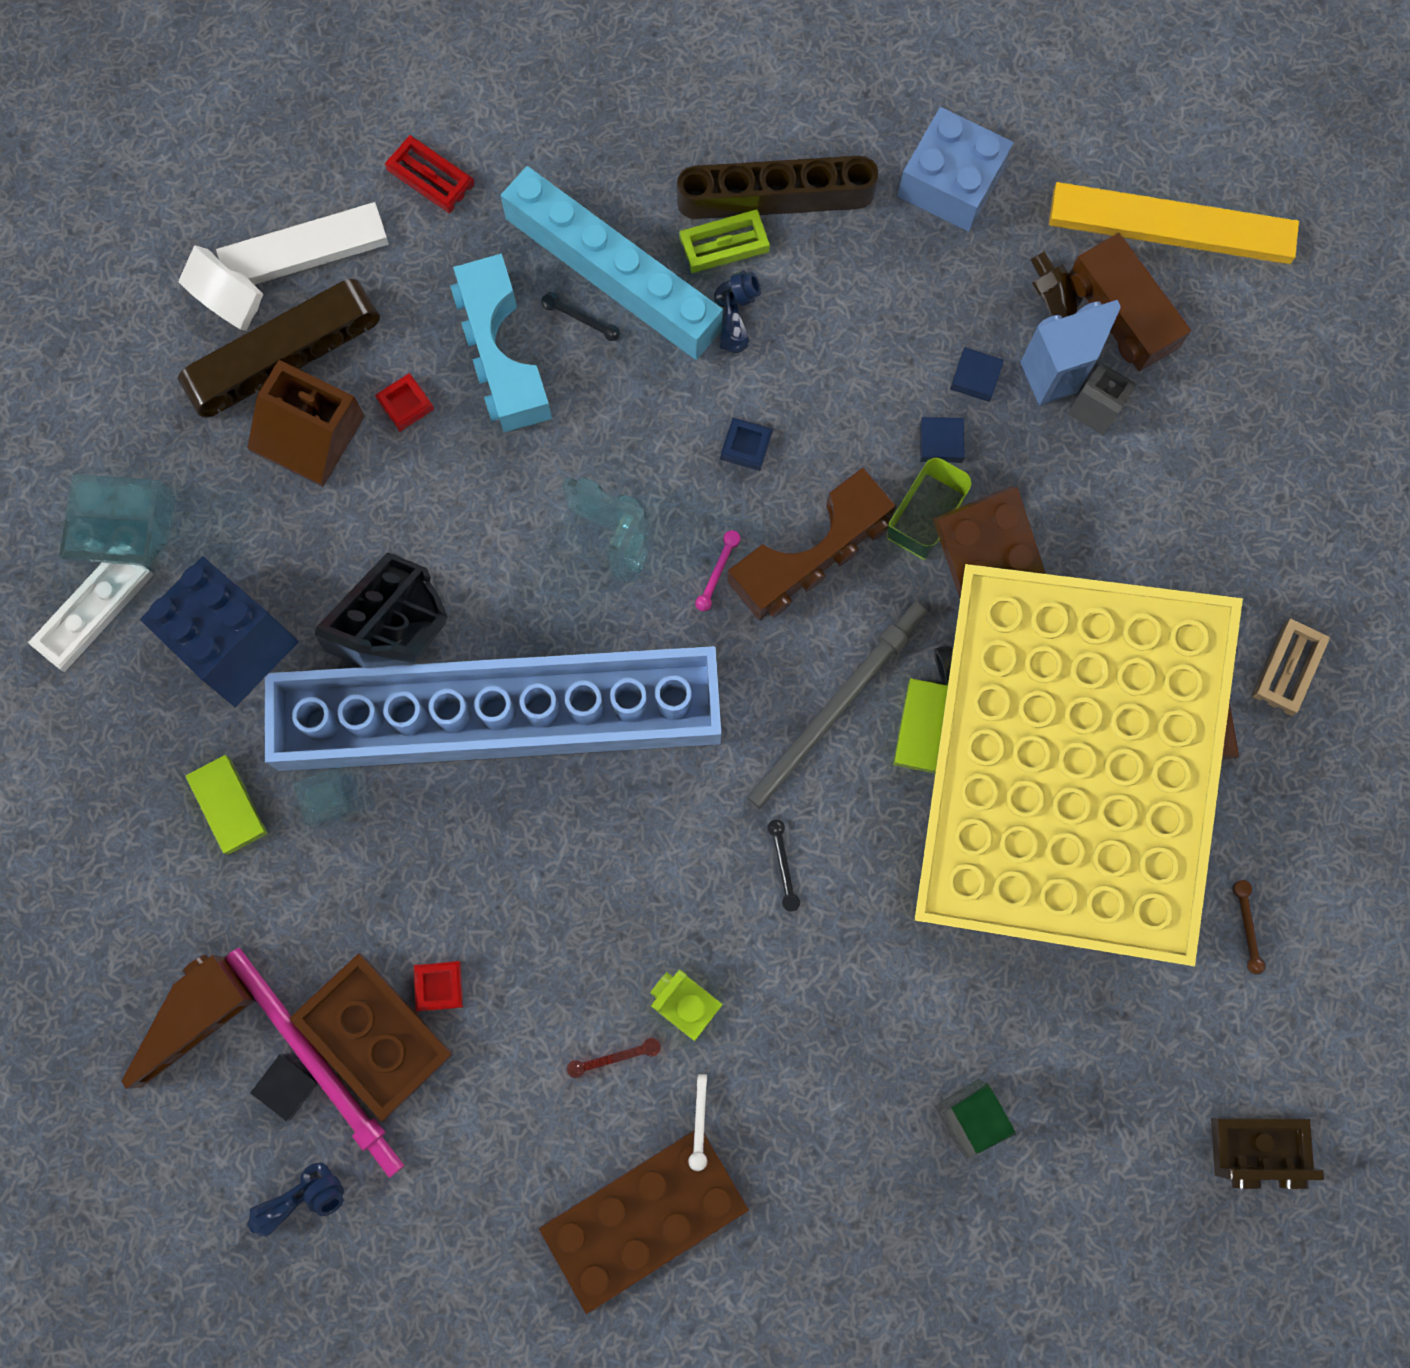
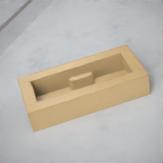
M1291 618L1285 621L1252 697L1258 700L1263 699L1269 702L1268 705L1274 708L1279 707L1291 716L1297 714L1330 637ZM1293 633H1296L1298 637L1272 692L1269 690V687ZM1307 640H1310L1314 644L1290 699L1284 698V692Z

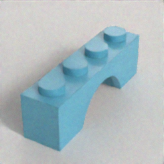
M502 253L453 267L458 283L450 285L457 310L466 308L469 320L463 321L461 324L468 346L477 344L480 357L472 360L479 383H489L492 395L485 396L484 399L491 422L500 419L503 432L505 433L552 419L537 365L513 361L505 356L495 344L497 331L501 323L509 314L517 309L513 288Z

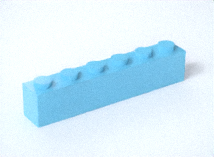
M526 166L500 195L507 221L695 360L702 355L722 331L723 309L530 167Z

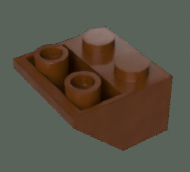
M278 360L257 395L247 449L324 487L365 416L353 395Z

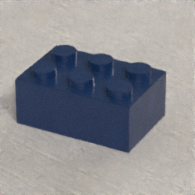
M204 556L193 566L186 569L181 578L161 598L157 599L139 619L202 681L235 708L299 642L264 608Z

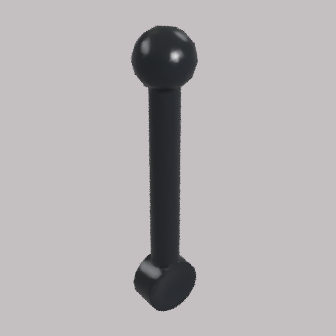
M548 292L541 299L542 306L546 310L557 309L602 332L608 341H616L620 336L618 327L615 325L606 326L560 302L559 297L554 292Z
M774 819L768 824V832L774 837L785 893L782 906L786 911L793 912L799 908L800 899L793 892L782 837L785 825L781 820Z

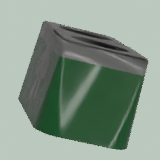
M980 1079L975 1080L935 1106L957 1149L966 1158H971L1016 1135L988 1083Z

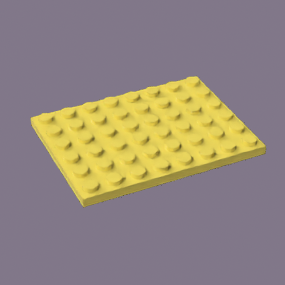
M965 564L915 921L1195 966L1243 598Z

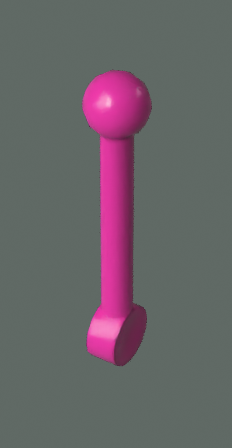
M730 530L724 534L723 542L725 546L703 595L698 596L695 600V606L699 611H708L712 606L710 598L732 549L740 544V535L736 531Z

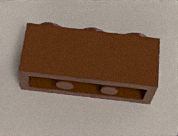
M1119 232L1077 257L1069 273L1071 285L1075 293L1082 298L1085 297L1089 303L1101 302L1103 305L1118 300L1121 306L1110 332L1118 342V350L1125 361L1133 363L1140 372L1181 347L1192 330Z

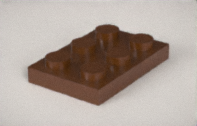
M1010 486L932 518L959 598H961L965 564L1046 574L1018 487Z
M358 953L289 1018L381 1122L385 1121L454 1055L361 953Z

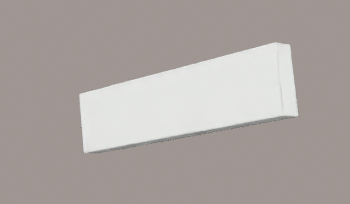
M373 202L218 248L216 251L219 260L229 270L243 273L255 285L389 245L376 203Z

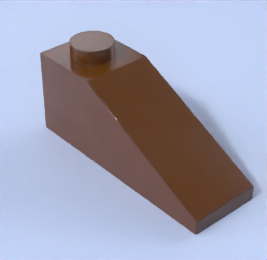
M205 954L190 962L183 969L185 976L173 984L121 1080L126 1089L142 1088L256 1001L226 962L225 957L216 955L208 957Z

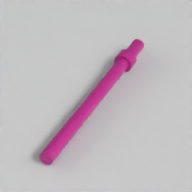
M241 948L230 952L225 957L226 962L355 1132L352 1135L353 1139L362 1151L369 1150L389 1178L393 1177L405 1165L383 1138L386 1134L384 1129L375 1118L372 1120L368 1118L318 1050L289 1019L291 1017L290 1013Z

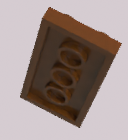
M694 1129L539 1227V1231L586 1314L749 1211L705 1133L703 1154L707 1158V1165L703 1170H693L688 1162L689 1157L694 1153Z

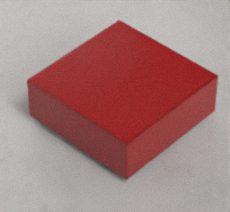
M410 373L374 395L399 432L435 410Z
M461 961L414 965L416 1012L464 1008Z

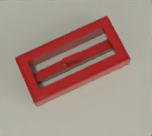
M411 135L405 139L385 162L388 172L449 214L455 209V203L457 201L461 202L465 197L464 193L466 190H471L475 185L474 179ZM412 150L457 181V185L454 187L407 153ZM400 161L408 167H410L415 172H417L418 174H420L421 176H423L425 179L436 185L438 188L446 192L448 195H443L441 192H439L438 190L430 186L428 183L417 177L415 174L404 168L402 165L399 164Z

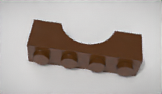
M861 468L829 493L826 508L830 518V531L818 545L800 553H783L761 544L728 570L727 582L758 620H761L768 613L774 618L791 605L793 601L790 597L802 587L806 592L816 587L826 577L823 571L835 562L842 566L852 559L859 551L857 545L868 536L872 541L882 536L888 530L896 505L866 470Z

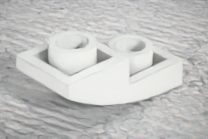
M195 245L178 281L189 293L214 313L247 331L253 316L258 311L259 303L264 295L243 273L229 270L209 249Z

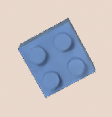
M940 107L903 171L897 197L969 232L1002 174L1014 142Z

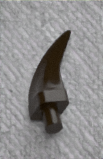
M1045 251L1030 259L1040 277L1032 284L1043 298L1052 316L1061 315L1064 318L1076 314V295L1065 266L1061 264L1054 268Z

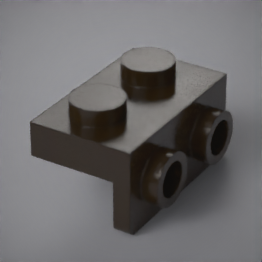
M1211 1118L1215 1176L1231 1180L1232 1188L1261 1189V1180H1278L1279 1188L1309 1189L1308 1180H1324V1170L1314 1168L1310 1119Z

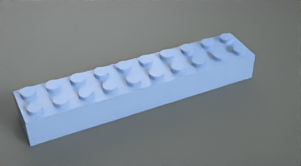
M715 646L395 665L376 668L361 667L268 673L265 677V763L278 771L717 745L721 743Z

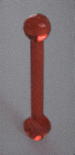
M649 1038L644 1041L643 1045L585 1062L573 1060L567 1066V1073L571 1078L575 1079L580 1078L585 1071L645 1054L653 1057L660 1052V1043L654 1038Z

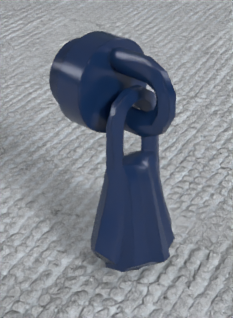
M742 270L732 274L731 280L723 282L717 287L714 294L715 302L720 307H725L720 348L732 353H741L748 347L749 337L738 313V303L741 306L753 303L755 297L760 296L761 287L754 272L747 273ZM724 291H725V299H723L722 296H721Z
M321 1162L313 1163L303 1171L300 1176V1184L283 1195L250 1208L248 1228L252 1233L268 1237L303 1201L306 1202L310 1211L317 1212L319 1216L330 1215L343 1204L344 1188L338 1177L332 1175L328 1166ZM313 1172H318L322 1178H310V1175ZM301 1190L304 1191V1194H302L300 1197H294V1195L300 1192Z

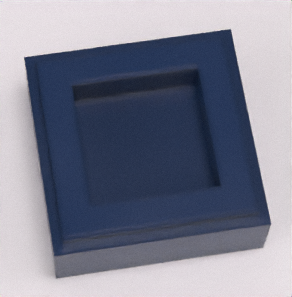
M964 347L950 390L990 402L1004 359Z
M733 417L720 460L761 471L773 429Z
M922 417L920 421V462H927L932 458H940L948 463H962L965 458L964 418Z

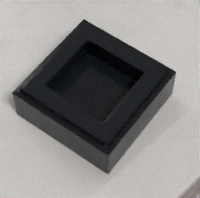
M279 1054L250 1094L285 1121H290L318 1083L313 1076L287 1056Z

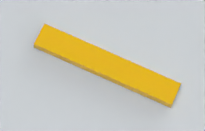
M1056 182L1053 189L1048 225L1111 236L1119 232L1123 238L1291 264L1296 257L1299 221Z

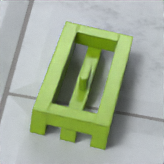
M758 210L679 231V238L683 245L686 259H688L691 274L769 252L770 248ZM752 225L754 228L752 231L734 236L726 235L719 237L716 241L694 247L692 245V242Z

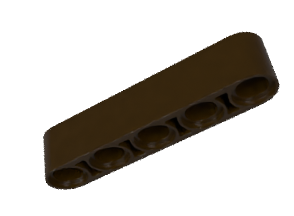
M866 156L691 166L681 171L678 176L677 205L679 211L690 219L726 218L753 210H758L759 215L861 209L869 205L874 198L879 171L875 162ZM852 181H860L865 185H855ZM817 183L823 185L824 187L815 188L810 184ZM780 186L784 188V190L776 191L771 189L770 187ZM736 188L741 189L743 192L732 193L729 190ZM692 191H699L703 194L693 196L688 193Z
M347 279L188 365L179 373L178 381L197 414L202 418L213 417L219 414L218 409L222 412L255 394V389L260 391L278 360L300 369L329 353L328 348L332 351L365 333L364 328L367 330L374 328L380 320V314L360 282L356 279Z

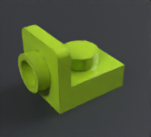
M680 969L674 977L666 972L650 992L656 998L651 1007L693 1041L698 1038L723 1005Z

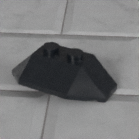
M387 552L316 627L315 636L325 652L341 658L348 664L359 665L364 668L414 664L444 627L448 616L437 591L430 583L431 576L427 568Z

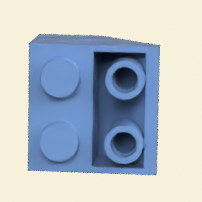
M1118 300L1103 305L1101 302H1093L1082 307L1076 314L1064 318L1061 315H1055L1039 323L1020 361L1039 406L1078 393L1098 360L1121 308Z

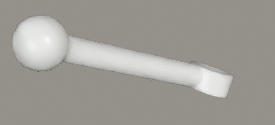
M698 1074L694 1153L691 1154L688 1160L689 1166L695 1171H701L707 1165V1158L703 1154L707 1074Z

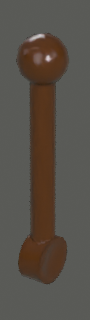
M1240 880L1234 883L1233 893L1239 898L1250 955L1247 968L1252 974L1259 975L1264 972L1266 964L1264 960L1259 958L1248 899L1252 893V886L1248 881Z

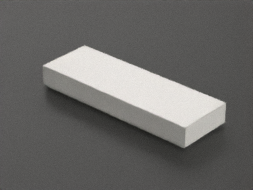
M118 545L28 643L57 668L65 672L154 574Z

